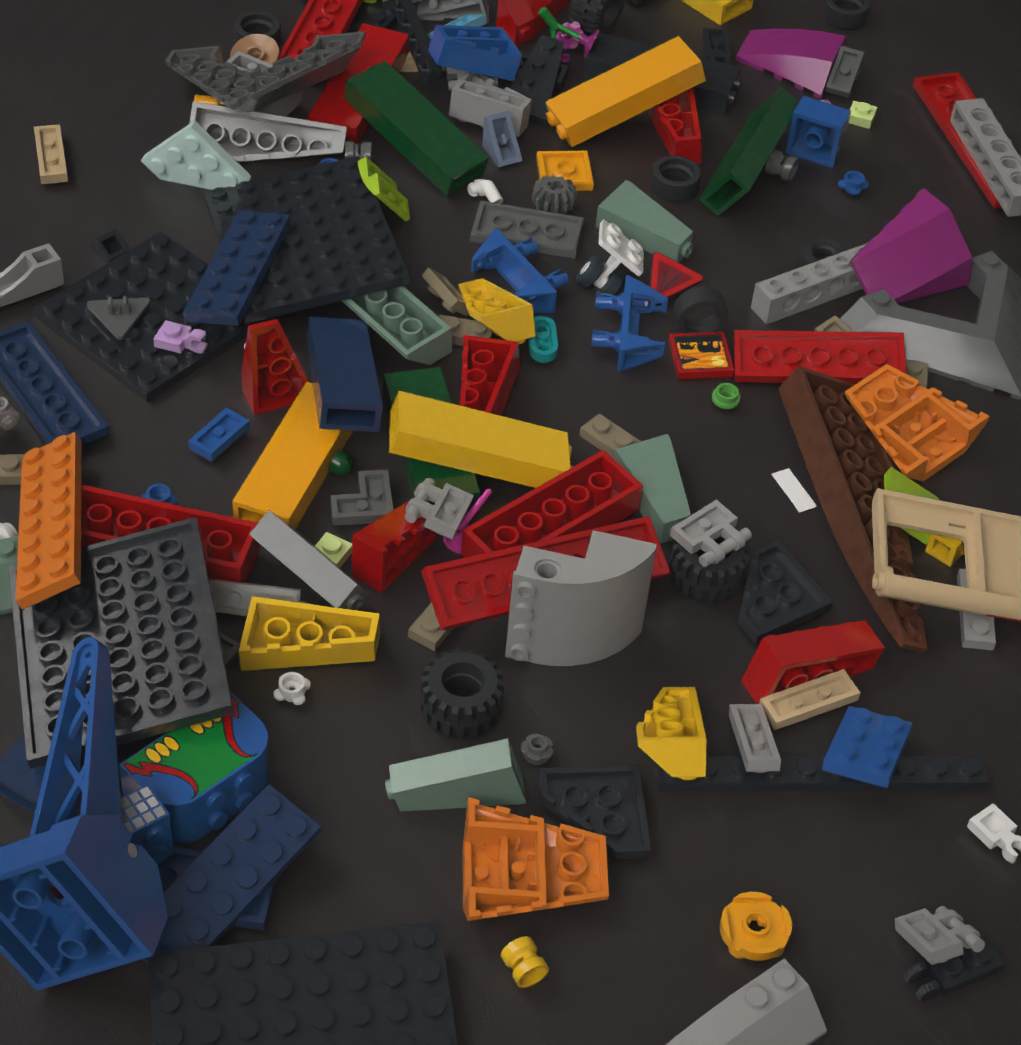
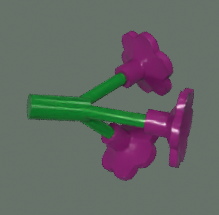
M546 7L541 8L538 14L550 27L551 37L564 41V50L569 48L575 50L580 44L584 45L585 53L583 57L586 58L600 30L597 29L589 37L581 30L580 23L575 21L571 24L566 22L561 25ZM563 54L561 62L570 61V54Z

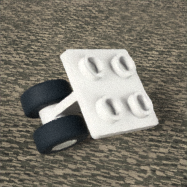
M603 219L599 228V245L609 252L611 256L606 263L597 256L589 258L578 271L576 282L584 288H588L593 284L600 288L599 293L615 295L623 284V277L614 269L622 263L637 276H640L643 273L644 252L642 246L636 240H629L623 235L622 230L616 224H609Z

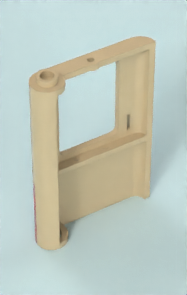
M877 488L872 501L875 571L872 578V587L876 590L877 596L1021 622V516ZM887 525L961 539L964 543L967 588L894 574L893 568L888 566Z

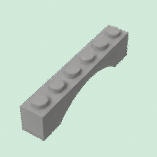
M49 243L24 251L15 262L0 273V307L64 285L61 258Z

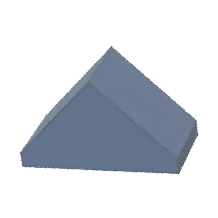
M509 111L484 117L482 147L497 167L523 161Z

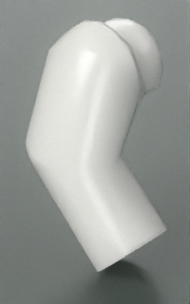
M477 179L468 184L467 190L472 197L477 195L486 196L489 202L498 204L503 202V198L492 181Z

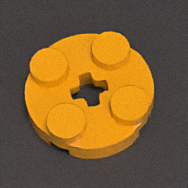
M761 892L741 893L734 897L732 902L724 908L720 920V933L724 943L728 946L729 953L735 958L763 961L779 957L783 954L790 939L792 921L787 909L782 904L780 908L776 903L772 902L771 896ZM754 920L757 921L758 926H764L765 929L757 932L751 930L748 926Z

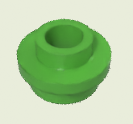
M719 384L712 393L713 403L722 409H732L740 403L741 396L739 390L733 384Z

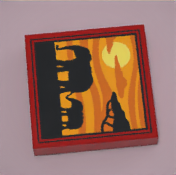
M724 332L669 334L668 342L678 380L733 377L734 367Z

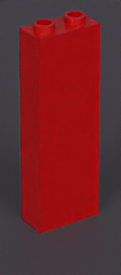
M362 23L358 32L365 31L366 38L361 48L342 73L330 78L311 110L308 120L346 126L345 141H354L356 144H359L370 123L343 98L346 82L351 76L358 75L366 71L370 66L377 65L383 61H386L399 73L409 53V34Z

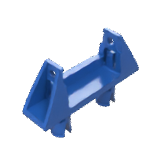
M497 228L484 241L471 261L472 273L481 269L496 268L498 273L516 291L514 295L533 305V313H555L557 291L555 289L566 286L569 282L567 273L562 274V269H558L544 277L525 258L538 253V245L536 241L532 242V237L513 245Z
M626 275L624 293L621 292V295L615 296L613 294L596 292L595 310H617L621 315V327L618 333L593 329L591 347L616 349V352H618L617 371L633 368L663 357L664 341H653L648 337L638 335L640 313H666L668 298L629 275Z

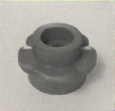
M531 734L526 737V741L522 742L521 751L527 762L533 765H542L552 756L553 743L547 736Z

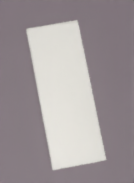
M789 468L772 473L774 479L799 512L817 507Z

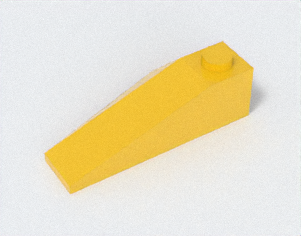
M484 278L458 284L469 315L497 336L507 341L518 342L519 344L524 343L525 339L535 337L533 305Z
M663 687L653 701L652 710H647L644 714V722H639L636 726L638 747L671 777H678L682 780L706 777L707 739L696 688Z

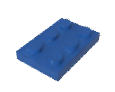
M849 706L824 758L822 770L888 788L911 734L913 723L895 716H885L870 712L865 708Z

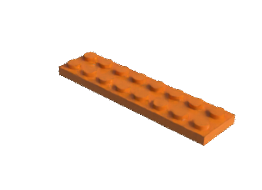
M76 431L67 436L61 435L55 438L52 443L41 448L29 450L22 459L15 601L22 610L81 583L82 440Z

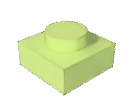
M853 101L850 108L849 123L870 129L877 107L865 102Z
M328 532L315 545L339 567L352 554V543Z

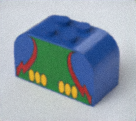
M232 692L231 696L235 714L169 731L119 764L123 796L149 784L170 814L173 844L192 843L201 839L212 830L220 829L229 818L239 811H243L269 784L267 729L263 722Z

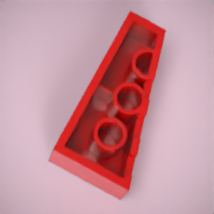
M692 87L646 110V113L671 156L686 157L697 164L701 163V133L694 89Z
M463 335L460 406L502 416L520 370L519 343Z
M865 620L845 622L827 627L820 626L803 631L796 630L780 635H768L760 641L759 647L741 682L755 703L759 704L760 698L842 669L846 671L849 677L874 668L885 647Z

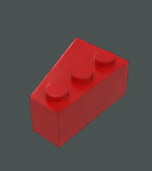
M409 501L352 535V576L380 593H383L437 539L436 532L424 527L427 519L420 517L414 523H409L405 520V509Z

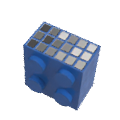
M803 96L793 112L785 153L833 168L843 151L851 110Z
M147 784L121 797L122 823L132 834L131 843L139 846L142 845L157 864L162 863L170 855L174 854L170 814L150 785Z

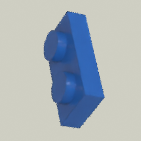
M226 407L188 440L189 449L213 462L250 429V420Z

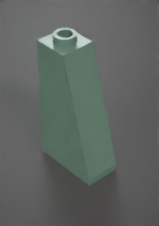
M625 180L598 206L597 228H600V223L604 219L609 224H616L622 230L625 237L629 240H636L643 250L651 254L659 252L678 263L683 258L690 256L694 246L691 243L693 231L630 181Z
M661 435L615 449L614 460L643 485L639 508L640 513L643 517L650 516L660 543L674 540L670 536L672 527L691 516L669 435Z
M508 739L389 765L390 779L385 781L388 798L395 800L400 812L467 808L468 797L480 800L479 804L484 806L520 805L527 803L523 775Z

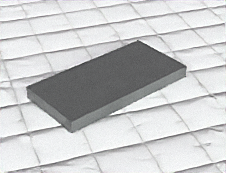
M480 201L470 234V242L483 244L494 229L497 228L513 245L532 237V242L536 241L538 245V253L575 259L584 218Z

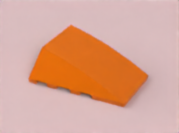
M888 364L845 391L846 398L901 472L910 479L923 482L964 454L990 419V416L983 412L977 414L969 410L968 405L959 400L953 402L943 397L942 392L933 387L927 389L919 385V380Z
M468 797L463 840V911L467 921L608 900L606 836L562 823L560 827L544 823V818L534 815L526 818L510 813L511 809L499 805H496V809L480 805V800Z

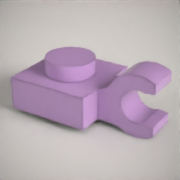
M165 320L153 338L154 347L180 354L184 348L196 353H203L208 346L207 343L202 342L206 332L201 329H194L192 331L191 326Z

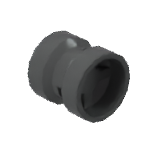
M345 141V158L359 156L360 160L364 157L371 160L372 142L356 144L354 141Z
M774 149L767 160L765 173L772 176L779 175L782 180L790 182L797 171L799 158L792 155L785 156L782 151Z

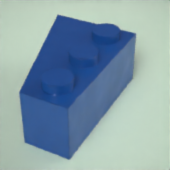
M436 25L428 52L439 66L514 81L522 58V54L503 27Z

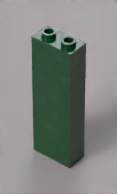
M386 61L372 65L366 71L353 75L347 80L343 98L446 196L484 175L489 157Z
M783 87L750 114L700 196L699 200L717 216L722 214L751 189L792 119L793 112L799 102Z
M440 367L383 374V396L389 417L398 391L452 404ZM401 456L413 498H415L414 492L417 486L426 478L433 479L435 486L442 490L445 484L448 483L474 495L467 511L480 498V490L474 473Z

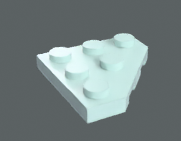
M195 120L147 152L141 160L161 180L210 190L217 187H235L240 182L249 181L251 175Z

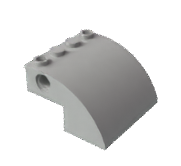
M593 530L585 559L523 546L517 569L513 573L505 657L548 666H575L605 659L624 649L642 632L657 544Z

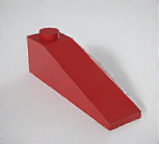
M498 0L496 27H503L517 47L533 39L547 25L538 14L541 8L546 7L555 17L570 0Z
M278 319L249 325L242 365V392L253 414L256 415L291 406L306 381L309 382Z

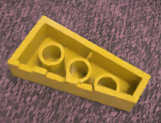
M252 596L238 651L241 671L375 661L380 638V614Z

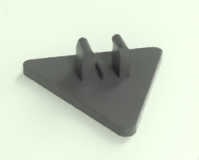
M123 296V299L108 297V300L87 302V308L118 340L124 339L150 305V299L147 297L127 298V296Z

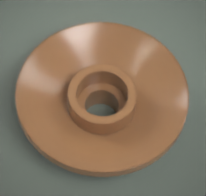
M251 34L237 41L230 53V58L237 51L272 64L278 61L279 47L276 41L268 35Z

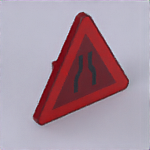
M659 252L653 254L650 287L668 299L703 282L704 279L701 274Z

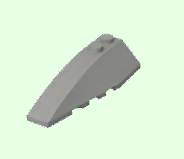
M198 102L192 103L189 122L190 124L195 120L236 162L343 153L347 133L346 126L254 111L232 110L229 107Z
M784 958L702 1015L666 1045H810L826 1034L827 1028L808 983Z

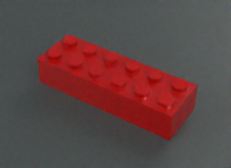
M602 450L463 529L461 555L466 558L616 524L639 510L643 485L609 454Z
M81 484V547L197 517L209 578L246 583L261 548L260 543L249 535L258 524L257 522Z

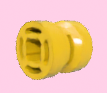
M528 936L515 939L501 952V958L507 967L512 968V977L520 988L530 987L538 983L549 972L547 963L543 957L537 955V946L532 938Z

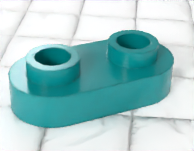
M536 316L534 317L535 337L528 338L529 354L537 362L548 363L553 361L558 353L556 324L549 317Z

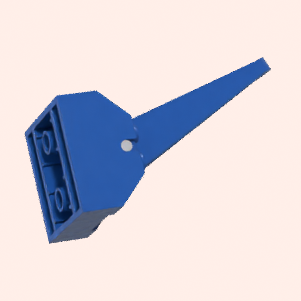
M92 637L81 640L72 652L30 836L11 844L0 845V952L35 991L153 956L168 919L158 865L142 845L139 846L131 843L132 834L122 823L110 654L106 645ZM91 669L90 690L85 696L87 675ZM88 715L84 766L80 771L83 721ZM82 791L81 814L76 816L77 797Z

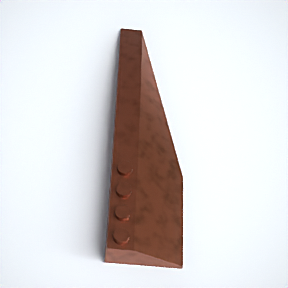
M798 366L778 389L790 419L791 427L797 438L798 446L804 457L806 468L809 471L829 525L863 592L900 648L924 653L928 648L923 619L917 615L920 604L877 596L876 590L872 587V578L875 573L872 501L877 488L884 489V474L890 467L896 469L895 464L846 398L845 391L855 384ZM887 525L888 566L893 568V572L896 575L916 578L915 575L910 573L909 569L913 565L908 533L900 527Z

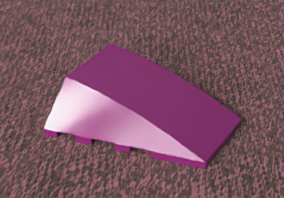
M804 29L750 30L735 60L761 72L768 70L774 73V78L780 81L784 78L795 83V88L802 91L807 88L814 92L813 96L821 99L840 46L847 47L848 41L844 35Z
M923 188L910 203H907L900 210V213L892 221H889L882 228L883 230L876 237H873L850 260L866 295L884 289L896 303H901L969 285L973 257L950 208Z

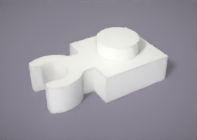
M992 803L969 820L967 827L990 850L999 846L1002 849V855L1005 860L1013 864L1018 856V853L1013 848L1021 851V836L1014 835L1017 825Z

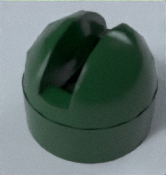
M338 450L331 461L328 471L335 475L345 476L352 470L353 460L348 454Z

